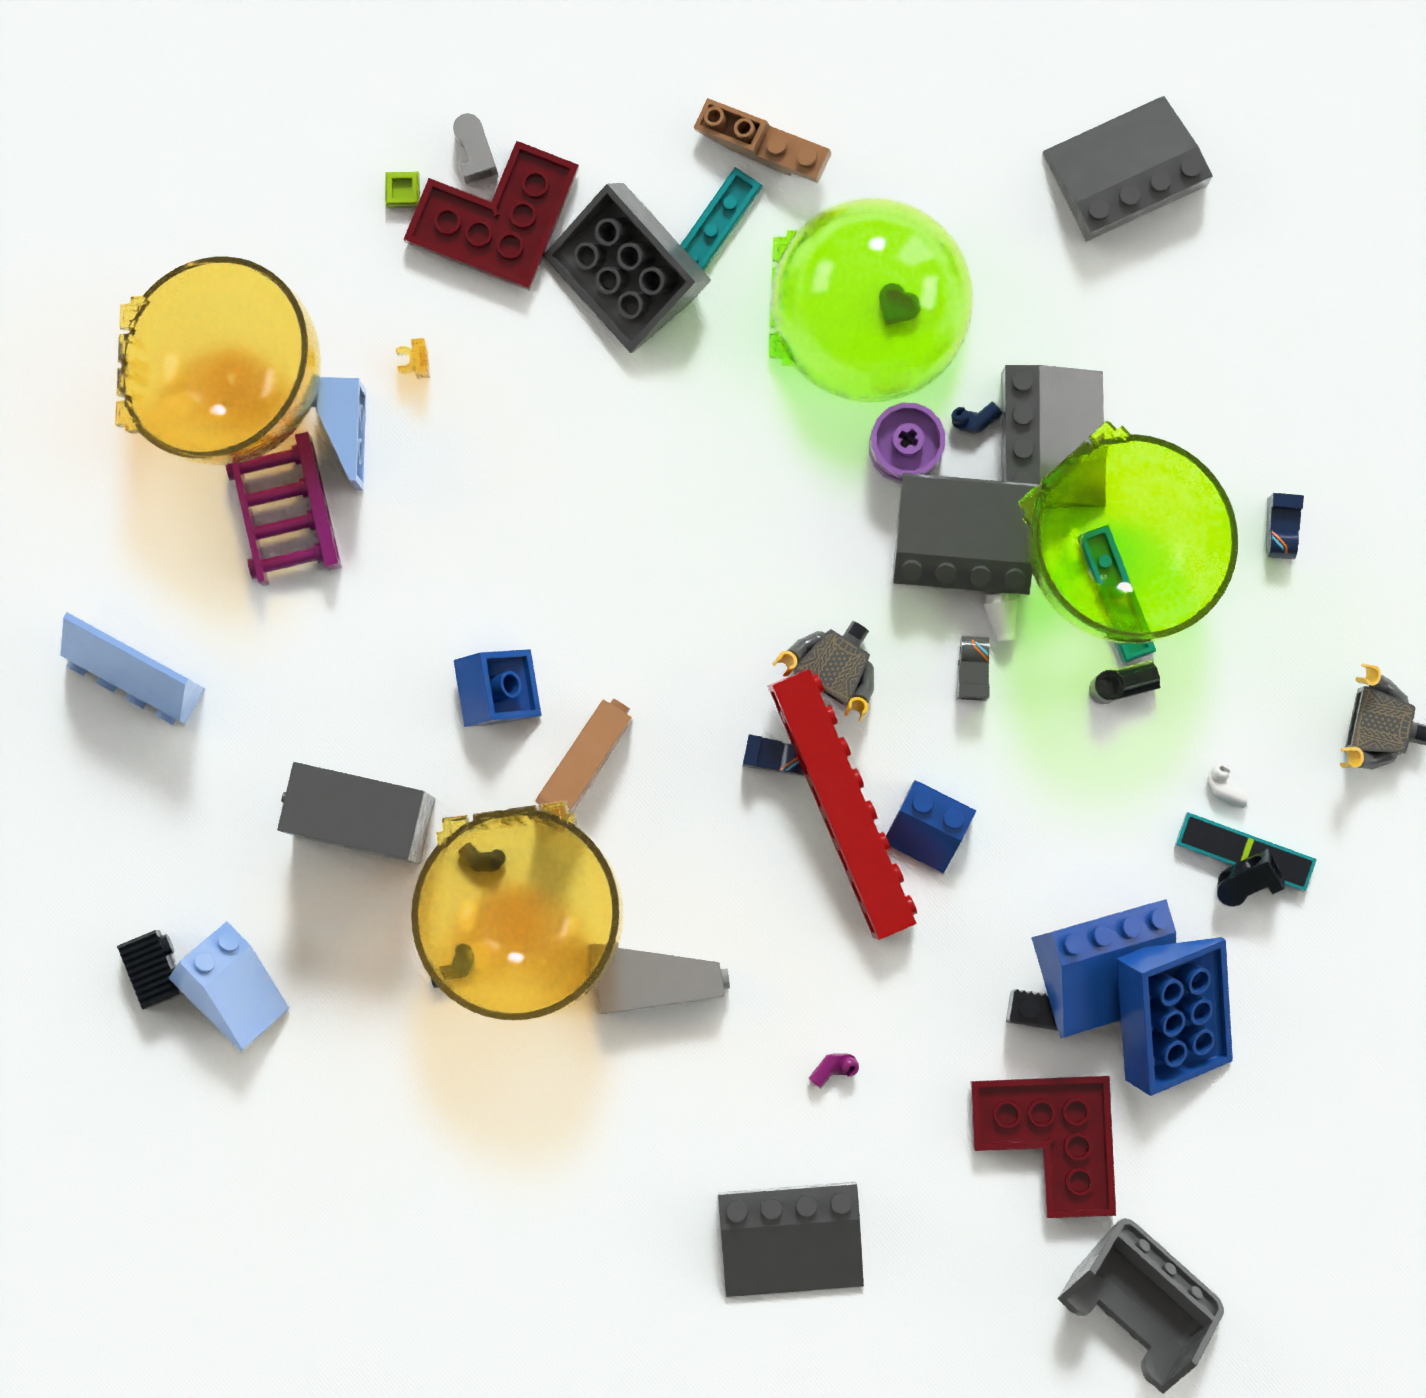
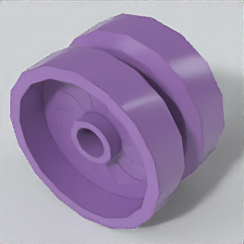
M902 402L888 407L877 418L869 438V455L874 467L883 477L896 483H902L903 473L929 475L936 469L945 449V430L941 420L931 409L918 403ZM907 439L912 442V445L904 448L901 446L902 440Z

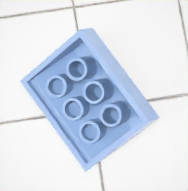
M66 612L64 615L60 656L69 660L66 667L82 676H85L87 671L99 677L96 683L113 693L117 687L129 693L126 700L144 709L146 704L158 709L155 716L171 725H174L176 720L186 724L205 690L204 687L72 614Z

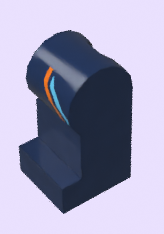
M1273 492L1267 498V557L1296 559L1304 495Z
M748 735L743 767L805 776L792 744L763 738L762 736Z

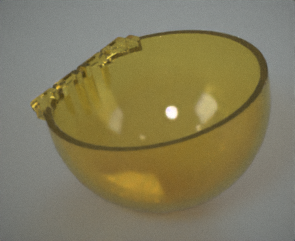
M229 256L198 259L175 268L157 280L142 296L130 297V303L120 305L119 329L129 331V333L119 334L117 362L121 364V367L117 368L116 396L123 397L125 400L116 401V427L125 428V431L130 434L140 433L153 445L180 459L206 465H229L260 457L275 449L294 433L310 411L317 394L321 376L322 363L318 333L306 306L299 296L281 278L262 265L250 260Z
M566 800L544 803L541 805L542 811H537L536 805L509 808L507 810L474 813L473 821L469 822L467 814L442 818L443 831L436 832L437 846L426 860L415 886L411 910L412 932L420 960L431 979L450 999L474 1013L485 1017L510 1021L533 1020L556 1014L580 1001L597 986L614 960L623 930L624 911L621 888L609 859L594 840L578 828L576 814L569 813Z

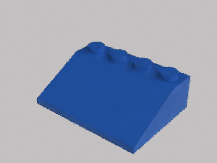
M1167 899L1031 937L1060 1038L1121 1020L1116 958L1144 947L1177 943L1176 929Z
M1218 937L1144 947L1116 958L1125 1081L1152 1096L1233 1061L1226 939Z

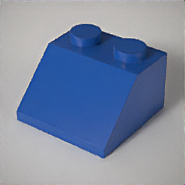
M531 649L479 652L453 660L464 727L494 725L542 716Z
M914 780L886 837L891 848L944 874L977 810Z

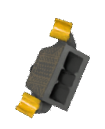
M852 620L843 636L829 629L826 633L816 631L800 638L786 651H782L773 661L772 666H775L777 663L786 665L787 670L783 674L785 677L789 676L792 671L795 674L804 669H810L812 674L817 673L824 687L823 693L846 707L844 715L848 716L850 710H856L860 714L858 721L862 722L868 711V703L874 691V666L869 661L870 654L860 648V645L870 631L858 622Z
M1362 663L1361 667L1366 669L1365 678L1356 677L1355 681L1368 686H1362L1357 689L1346 744L1340 750L1348 754V762L1340 763V767H1357L1373 770L1393 763L1398 755L1405 754L1409 742L1426 745V725L1413 722L1416 706L1409 703L1408 696L1392 680L1381 674L1378 666Z

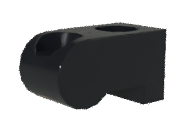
M1267 848L1223 870L1218 876L1217 896L1227 906H1239L1246 900L1247 896L1267 887L1272 895L1284 890L1285 875Z

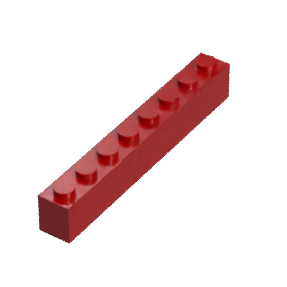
M804 669L767 685L872 937L881 940L917 924L913 916L918 913L915 903L910 895L905 896L900 885L904 882L902 872L896 863H891L887 854L888 851H891L889 841L883 831L878 832L874 820L878 819L876 810L870 800L865 801L861 792V788L864 787L863 779L857 768L852 770L847 757L851 756L850 748L845 738H839L834 725L838 724L834 710L830 705L825 706L821 693L824 692V687L817 673L812 674L810 669Z

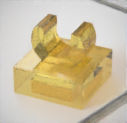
M425 338L411 339L412 349L407 346L396 348L397 356L408 355L410 357L407 365L397 366L399 373L409 374L414 370L417 379L431 378L428 345Z

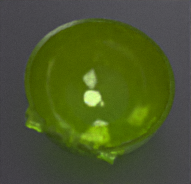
M878 197L859 198L833 205L809 219L798 231L787 230L786 237H773L772 262L778 264L772 267L770 328L776 329V333L769 334V358L782 359V366H794L807 380L830 394L853 401L883 402L908 396L928 386L941 376L958 355L964 344L972 319L973 285L966 259L952 235L937 220L924 211L893 199Z
M1105 421L1089 436L1092 444L1087 441L1082 442L1040 481L1041 489L1038 486L1033 487L1018 501L1019 507L1026 513L1021 519L1028 525V557L1037 586L1051 607L1066 622L1092 637L1121 644L1151 643L1169 638L1188 629L1206 616L1219 602L1232 579L1238 556L1236 518L1224 488L1210 469L1197 457L1180 446L1164 439L1130 434L1123 425L1117 429L1111 422ZM1108 526L1128 574V583L1124 584L1105 533L1086 539L1104 585L1097 582L1085 556L1083 541L1087 533ZM1106 554L1111 557L1112 564L1108 568H1101L1098 565V558L1101 555Z

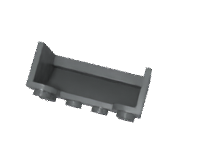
M1127 1218L1119 1220L1076 1267L1057 1298L1070 1312L1078 1316L1088 1315L1097 1304L1105 1314L1115 1320L1133 1339L1144 1346L1147 1352L1141 1361L1143 1376L1162 1394L1198 1365L1224 1315V1307L1219 1297L1137 1223Z

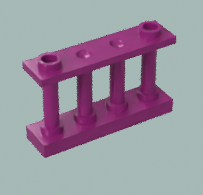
M308 431L295 434L297 444L291 445L292 449L241 461L240 454L235 449L228 450L230 460L225 461V467L229 480H235L252 554V558L247 559L251 578H257L258 583L262 586L269 585L267 572L318 561V563H324L329 571L342 568L314 443ZM293 462L296 465H302L304 477L299 478V482L248 493L244 474ZM303 495V498L309 497L312 510L306 511V515L256 526L252 511L253 506ZM310 528L311 531L317 530L319 543H315L313 548L263 559L259 539Z

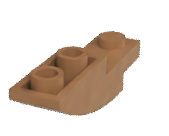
M709 98L706 99L693 127L695 131L742 156L788 176L795 174L816 183L819 182L832 155L831 150L827 147L772 127L767 120Z

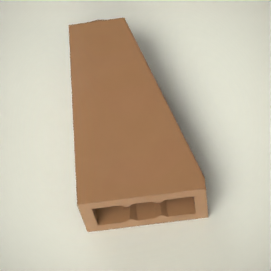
M614 698L610 703L602 699L535 799L539 806L567 823L631 724L633 719L627 714L630 710L629 707Z

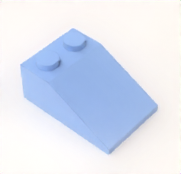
M318 377V387H312L311 391L312 407H316V413H318L349 481L357 491H364L367 391L360 378Z
M227 921L180 960L169 976V979L240 1052L289 1009V1006L252 946Z

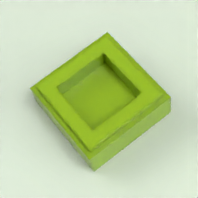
M419 171L385 172L386 207H417L420 200Z

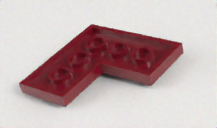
M516 140L491 202L428 178L403 240L405 243L530 291L579 171V164Z
M1110 1076L970 1081L973 1150L1042 1148L1046 1218L1116 1216Z

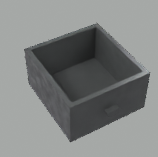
M293 761L286 792H283L281 798L283 806L277 831L294 837L420 864L435 797L423 790Z

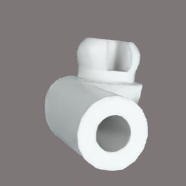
M1216 763L1208 771V781L1214 796L1225 802L1245 808L1250 792L1234 787L1229 776V766L1225 763Z

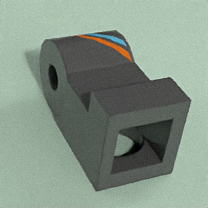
M961 636L957 664L956 700L987 701L990 698L989 637Z

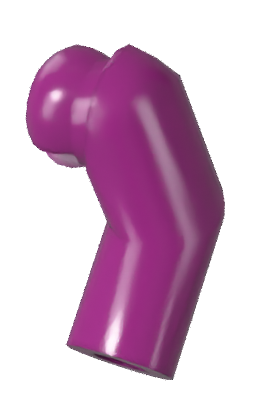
M848 1053L827 1054L808 1079L821 1089L832 1075H847L848 1077L856 1075L859 1071V1063L855 1056Z

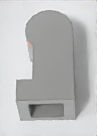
M471 113L461 114L454 121L453 132L457 143L464 148L468 162L460 164L466 184L497 175L496 164L480 119Z

